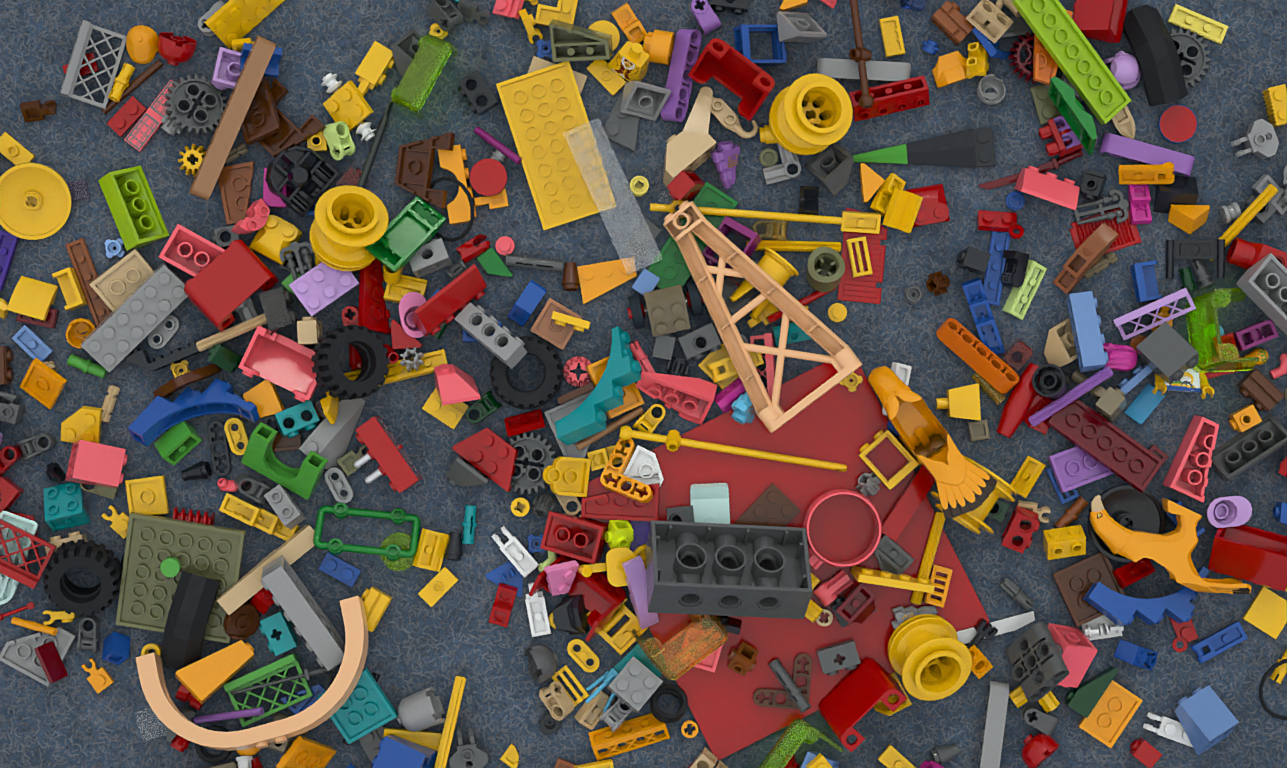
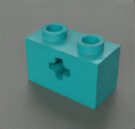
M284 610L261 620V625H259L263 636L266 635L269 642L267 645L270 652L274 653L275 656L300 645L289 621L283 614ZM276 630L282 632L280 638L279 636H274Z

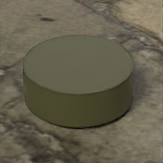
M771 148L764 149L759 155V162L766 168L775 166L778 162V154Z

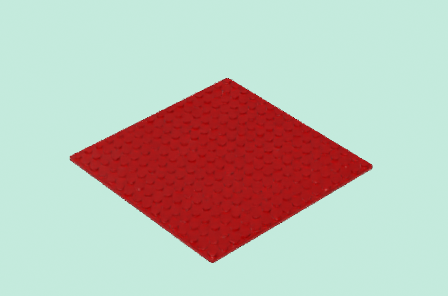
M823 363L781 384L780 407L784 412H787L837 374L838 371L833 364ZM859 367L854 371L855 374L863 378L862 383L856 386V391L850 392L845 385L842 386L838 383L773 433L769 432L756 413L752 423H745L744 425L738 423L731 417L734 412L732 409L680 435L681 438L845 464L847 471L841 472L686 446H679L677 451H669L666 444H663L651 450L656 455L664 478L659 491V521H667L666 508L691 505L690 486L692 484H728L730 524H733L772 483L800 509L785 527L803 528L805 513L810 504L825 492L835 489H847L862 494L856 488L859 485L857 479L860 475L864 473L870 474L872 471L858 456L861 453L859 449L865 443L870 445L875 440L873 436L881 429L883 431L888 430V419L883 415L882 407L862 368ZM887 437L866 455L887 480L908 462ZM913 470L891 490H888L881 482L878 484L880 490L875 495L869 496L867 494L866 497L875 505L882 524L914 477L915 473ZM601 476L588 482L587 497L613 491L606 489L600 481ZM612 476L610 478H606V481L608 483L609 481H612L616 485L618 484V482L613 480ZM625 482L622 485V490L629 489L632 485ZM849 494L834 495L822 501L814 510L809 522V536L813 547L821 556L832 561H849L859 557L868 549L875 533V521L870 508L863 500ZM925 496L895 541L915 558L902 573L912 578H917L935 517V512L927 496ZM594 519V520H595V521L602 522V523L609 524V520H613V519ZM942 529L928 579H930L933 565L953 570L944 608L925 603L924 597L926 592H924L922 603L917 605L911 602L913 590L863 583L876 595L874 602L877 611L871 613L862 624L853 622L842 628L830 606L834 603L832 602L824 607L812 592L811 600L819 607L828 609L832 613L833 620L830 625L823 627L816 621L812 623L806 617L804 619L729 616L742 620L741 630L738 635L722 631L725 632V639L715 673L678 662L688 622L693 623L694 620L702 622L703 615L658 613L659 622L649 626V629L679 688L685 692L688 706L712 753L718 760H721L818 711L819 705L855 670L843 668L838 670L839 673L828 676L827 673L823 674L816 649L853 639L861 663L871 659L876 661L889 674L895 672L888 656V643L895 631L891 624V621L895 620L892 608L898 606L903 608L909 606L915 608L935 606L938 612L936 615L948 621L956 632L975 627L981 619H985L989 623V618ZM875 553L864 562L856 565L882 571ZM823 562L815 570L810 565V572L820 580L817 586L825 581L827 582L841 570H844L853 584L838 594V597L843 596L846 598L861 583L850 573L851 567H834ZM936 572V575L946 578L947 574ZM935 579L934 583L944 585V581ZM934 588V591L942 593V589ZM931 594V598L940 600V596ZM822 612L819 621L822 622L824 620V622H827L829 614ZM742 641L759 651L755 659L757 663L752 672L748 670L745 676L727 667L730 662L728 658L733 648L737 649ZM806 653L810 656L812 669L809 704L811 707L801 713L798 709L762 707L755 704L753 693L758 688L785 690L768 666L773 660L778 658L793 679L796 655ZM837 654V658L833 660L840 663L841 658H844V656L841 657L840 654ZM802 657L801 660H798V663L801 664V671L797 669L796 673L804 672L808 674V670L804 671V665L808 664V661L805 660V657ZM799 676L796 679L798 686H804L807 683V679L804 676ZM760 692V695H756L759 702H763V699H769V703H773L772 692L769 693L770 696H764L763 692ZM782 693L777 694L775 701L778 704H783L786 701V696Z

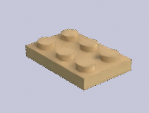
M135 248L89 285L113 312L154 272V269Z

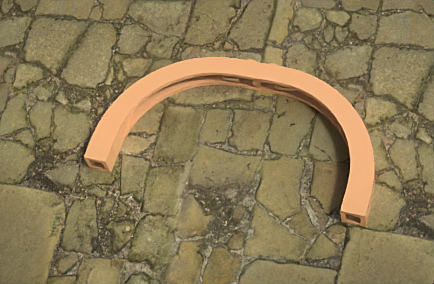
M355 596L340 600L345 626V651L342 664L328 690L314 704L296 715L232 732L213 731L199 727L188 720L174 704L166 686L161 657L156 653L136 657L139 679L145 698L156 716L170 730L188 741L206 748L233 751L254 747L261 749L268 747V744L272 742L276 744L284 743L287 741V738L305 733L329 719L347 701L355 689L364 669L369 643L368 624L363 599Z

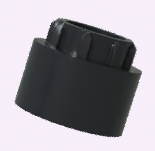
M1045 364L1034 372L1032 384L1038 394L1047 399L1054 400L1066 394L1069 389L1070 380L1068 374L1054 364ZM1054 377V384L1052 386H1048V379Z

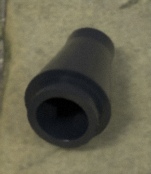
M200 461L182 470L181 475L184 481L208 479L212 475V469L209 462Z
M450 532L444 552L446 560L461 561V556H463L461 533Z

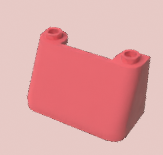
M257 326L238 367L243 370L242 374L251 378L253 375L262 377L295 394L294 398L302 402L310 401L319 385L315 380V377H317L316 372H312L314 362L311 361V358L316 353L313 349L299 345L298 342L264 326Z

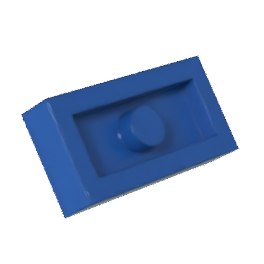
M327 552L319 567V570L350 587H353L362 571Z

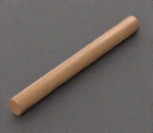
M642 407L636 408L607 425L606 430L576 443L577 450L580 451L644 413Z

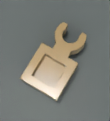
M1018 500V506L1038 513V519L1041 522H1049V517L1042 516L1043 513L1051 512L1049 507L1044 506L1039 509L1037 508L1038 503ZM1022 520V522L1030 523L1029 520Z

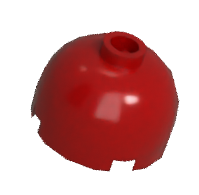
M160 32L157 49L159 54L167 60L168 64L178 66L179 63H185L193 57L197 45L196 40L184 35V38L173 36V32Z
M1030 734L1023 741L1025 745L1021 750V756L1028 768H1037L1060 745L1049 735L1037 734L1033 736Z

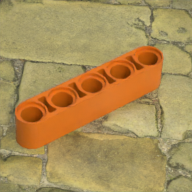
M948 318L937 329L936 335L939 340L998 392L1006 394L1019 382L1018 374L956 319Z

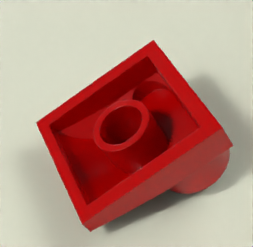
M943 184L905 190L923 197L913 227L950 221Z

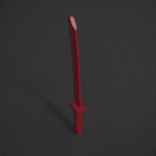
M1079 149L1063 157L1053 158L1050 162L1035 168L1039 169L1038 173L1057 169L1061 164L1063 165L1077 157L1083 156V153ZM1020 173L979 184L978 187L990 190L1017 182Z

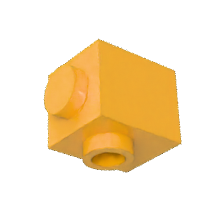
M1248 404L1228 415L1230 427L1237 432H1244L1262 422L1253 404Z

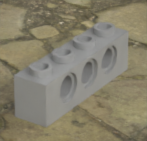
M470 302L456 316L455 321L509 368L513 369L527 354L523 347L525 343L517 336L513 338L511 331L505 326L501 328L498 325L499 322L492 315L486 316V311L481 306L477 305L475 307Z

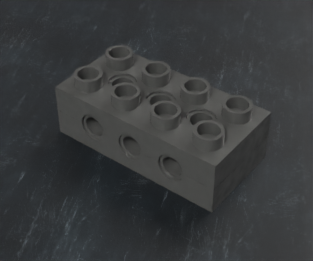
M651 520L645 546L648 612L804 619L813 592L806 528Z

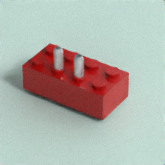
M379 416L372 417L355 429L358 433L355 435L361 444H365L368 448L367 453L354 462L355 468H360L371 459H375L379 463L378 469L365 478L367 484L372 483L382 475H386L391 480L389 482L391 488L395 492L402 493L423 479L402 450L403 446L397 443Z

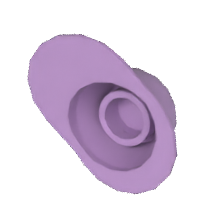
M1227 496L1214 499L1209 504L1206 513L1208 521L1216 528L1243 525L1250 519L1252 507L1251 503L1242 496Z

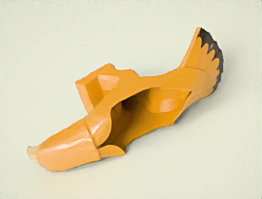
M881 366L872 369L868 376V381L886 410L890 422L899 433L898 439L918 464L924 465L935 478L944 517L955 518L981 506L995 489L997 480L962 456L949 433L931 412L923 398L911 391V388L890 368Z
M1099 494L1091 501L1090 522L1092 527L1114 555L1119 554L1134 562L1142 558L1153 559L1166 568L1170 579L1196 592L1251 593V585L1244 584L1241 580L1234 577L1211 579L1199 576L1192 562L1191 552L1198 543L1196 526L1202 518L1201 515L1166 498H1162V509L1167 513L1175 514L1177 526L1175 530L1169 533L1158 534L1131 530L1121 526L1106 512Z

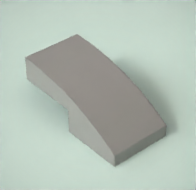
M1263 174L1251 188L1257 194H1260L1269 184L1274 185L1278 192L1269 202L1277 209L1276 211L1280 215H1283L1287 210V203L1282 201V196L1285 195L1286 190L1280 188L1268 174Z

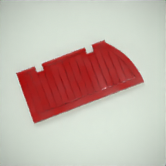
M846 208V211L862 212L856 209ZM881 224L879 234L844 231L841 257L845 263V271L838 285L837 300L873 304L881 303L882 288H876V283L883 282L886 246L880 245V241L887 240L888 230ZM866 236L873 274L853 278L846 240ZM859 241L864 271H867L862 241ZM851 243L857 273H859L860 270L858 265L855 244Z

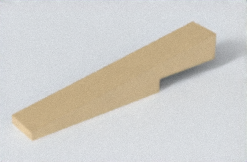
M305 524L277 550L274 549L221 595L216 601L223 610L230 615L263 588L261 578L264 566L281 555L291 565L315 546L313 543L314 530L312 527Z

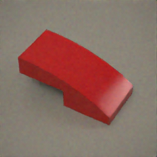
M499 583L489 623L507 628L518 588Z

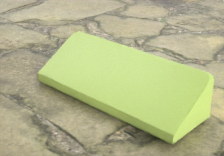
M1028 259L1024 282L1019 288L1013 287L1002 311L1023 320L1047 268Z

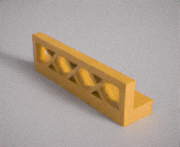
M652 713L624 721L614 733L609 726L589 732L591 746L597 761L670 739L666 723L657 720ZM664 730V733L655 735V732ZM639 737H645L643 740H636ZM620 743H626L624 746H617ZM604 748H607V749H608V750L605 751V752H601V753L598 752V750H601V749H604Z

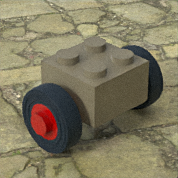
M695 282L686 284V297H684L681 285L643 293L646 303L644 307L640 303L638 295L629 296L630 308H627L629 320L633 319L635 329L645 328V312L649 317L653 337L691 329L686 307L687 303L692 310L693 316L703 315L702 303L704 301Z

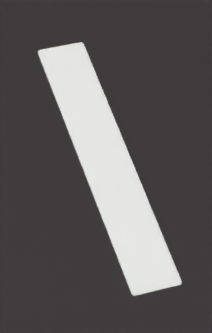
M1034 611L994 621L990 624L998 629L996 635L1015 631L1035 621ZM974 627L958 631V641H961L963 644L970 643L978 632Z

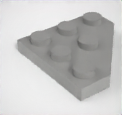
M592 391L544 412L563 456L584 458L590 445L580 451L575 446L578 442L567 446L557 439L555 422L579 407Z
M59 626L56 627L58 632L55 636L39 632L8 641L0 653V661L48 687L50 683L35 653V648L53 641L63 662L77 635Z

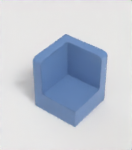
M644 268L633 284L632 289L644 296L643 293L653 291L660 278Z

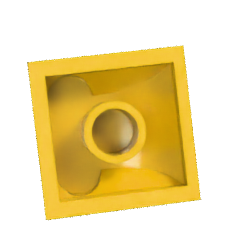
M268 215L266 224L259 229L249 248L283 266L286 261L281 262L280 251L285 247H289L292 242L298 243L303 234L296 226L276 215Z

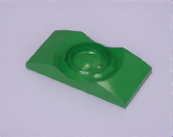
M1055 76L1050 78L1048 96L1089 155L1093 154L1097 134L1092 115L1087 113L1082 104L1075 98V90Z
M416 196L388 224L385 234L375 243L366 246L365 250L395 273L410 262L416 252L435 236L445 223L446 218L419 196Z

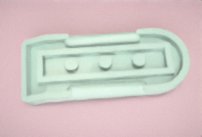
M692 484L690 486V502L693 505L694 522L730 524L728 484Z
M7 511L0 513V519L33 535L36 534L38 529L37 522ZM5 528L1 530L4 540L14 538L11 529ZM26 536L19 538L22 549L32 546L30 538ZM16 540L6 542L9 553L19 550ZM0 544V556L6 555L3 545ZM30 549L23 551L26 560L28 558ZM20 553L10 556L14 564L19 565L23 563ZM1 573L0 605L11 600L19 585L18 581Z

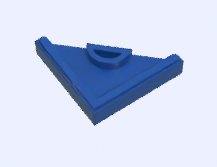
M976 27L972 29L975 36L992 58L1006 60L1011 55L1008 51H1002L998 47L1000 45L998 42L994 44Z

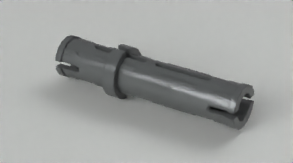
M506 254L505 266L521 267L522 270L530 268L560 273L563 272L564 260L528 257L526 254L524 256Z
M779 659L773 660L768 666L785 688L789 699L793 700L801 713L805 712L811 705L802 694V689L797 687Z

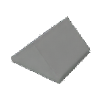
M782 11L777 13L779 42L808 43L826 38L828 35L808 13Z
M636 80L627 82L624 87L620 111L656 121L671 90Z

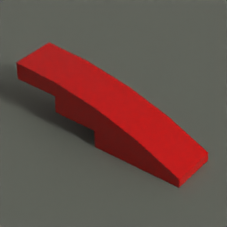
M921 465L882 524V533L894 541L902 533L935 482L934 476L924 465Z

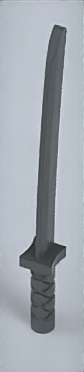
M325 666L310 670L305 669L303 674L233 691L231 695L302 677L309 680L316 675L336 671V666L327 671Z

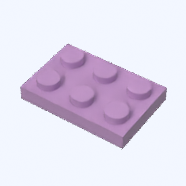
M321 262L289 284V287L310 316L313 317L359 285V282L351 271L336 270Z

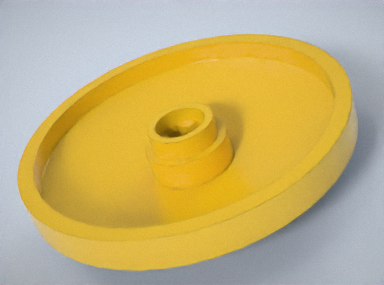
M22 163L11 167L0 176V225L6 231L22 239L38 240L55 234L63 227L71 211L72 198L66 181L57 171L39 163Z

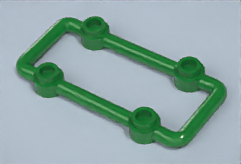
M337 503L334 506L326 505L318 510L313 543L315 547L328 550L332 555H339L344 551L383 555L390 561H397L400 557L411 558L416 554L421 521L417 515L406 514L401 508L387 512L348 508L347 504ZM325 513L334 514L338 519H344L348 515L390 519L395 525H401L405 521L413 522L409 550H401L395 544H391L387 548L343 544L337 538H333L329 542H322L321 536Z

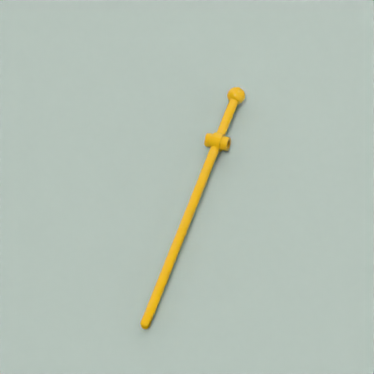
M627 425L620 428L619 437L622 440L636 438L666 444L669 451H677L679 446H686L841 472L847 471V466L840 463L681 438L677 430H670L667 435L635 431Z

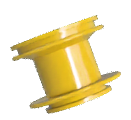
M817 73L801 76L790 86L781 90L775 97L769 111L771 133L777 143L791 153L798 155L819 153L829 145L842 139L848 132L853 118L852 103L844 87L835 79Z
M353 185L337 186L323 193L316 203L315 219L311 224L309 232L313 252L321 262L336 270L356 271L367 267L375 260V257L365 250V247L378 241L388 228L389 217L385 205L371 191Z
M962 455L967 461L997 480V484L981 506L952 519L978 535L981 533L979 528L993 534L994 531L983 521L999 498L1014 502L1015 500L1011 495H1017L1018 491L984 466ZM931 491V495L940 501L939 493ZM936 503L935 506L943 512L941 503Z
M921 614L907 619L895 629L888 643V656L892 668L902 676V682L907 692L919 700L935 701L952 695L964 685L971 673L972 656L969 649L961 641H958V635L954 627L940 616Z

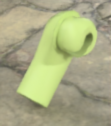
M547 550L548 558L539 564L538 570L542 572L544 567L552 564L557 559V553Z

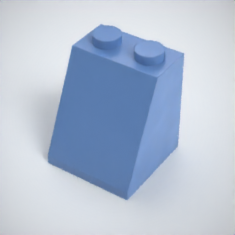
M1209 685L1204 689L1202 687L1197 688L1192 693L1193 696L1189 698L1187 696L1183 697L1177 702L1178 707L1174 711L1198 756L1228 737L1239 723Z

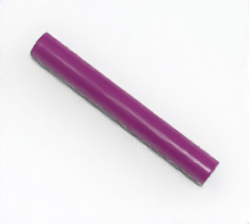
M479 126L475 128V134L517 165L521 163V157Z

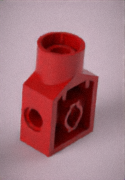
M1236 237L1230 245L1226 262L1248 270L1266 255L1272 253L1287 269V253L1265 244L1248 242Z

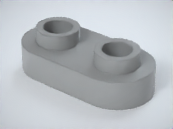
M168 315L149 334V345L154 349L164 348L180 329L179 319L173 315ZM168 321L172 322L171 328L167 327ZM156 336L160 337V341L158 343H156L154 340Z
M339 467L328 469L325 473V481L335 500L339 503H348L354 496V490L344 471ZM337 473L339 478L334 479L332 474ZM341 490H346L348 495L342 496Z

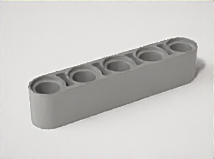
M817 59V74H824L839 81L840 79H847V81L859 82L858 63L854 60ZM888 61L865 62L868 82L878 83V81H885V83H893L910 79V63Z
M989 681L990 689L986 697L987 711L984 712L983 720L985 727L982 730L981 742L983 743L982 749L979 751L978 761H980L979 768H1000L1010 686L1009 683Z

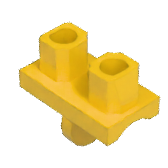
M979 42L968 44V59L966 60V76L968 79L974 76H986L989 70L988 52Z

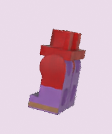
M1062 115L1055 119L1047 120V125L1038 130L1042 141L1051 138L1053 141L1045 145L1048 156L1058 154L1059 157H1063L1065 154H1070L1084 148Z

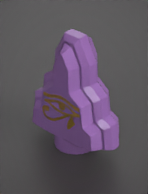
M722 141L717 143V149L710 152L719 172L720 181L724 188L728 189L735 184V168L738 165L740 147L737 144L733 145L731 141Z

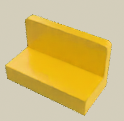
M895 188L882 224L911 233L923 197Z

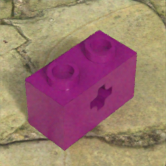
M1271 319L1262 320L1233 332L1238 351H1244L1279 337Z

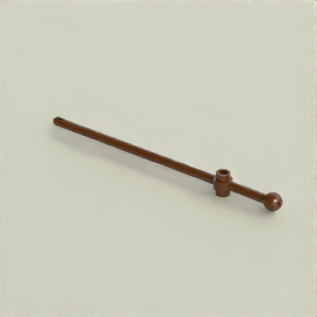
M850 0L856 48L850 50L849 57L858 63L862 96L859 98V104L862 108H870L874 104V99L869 94L865 62L871 60L872 53L863 47L858 1Z

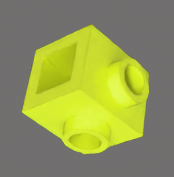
M609 520L608 530L605 532L604 538L611 549L618 547L630 549L631 542L634 540V530L629 521Z

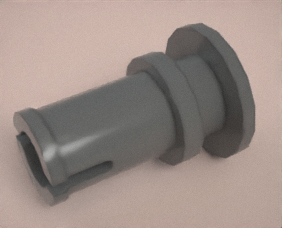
M1203 259L1191 263L1198 278L1196 281L1201 285L1198 290L1207 289L1216 283V280H1211L1212 275L1208 274Z

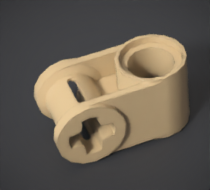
M553 681L549 687L540 689L539 697L555 720H563L574 710V703L560 682Z

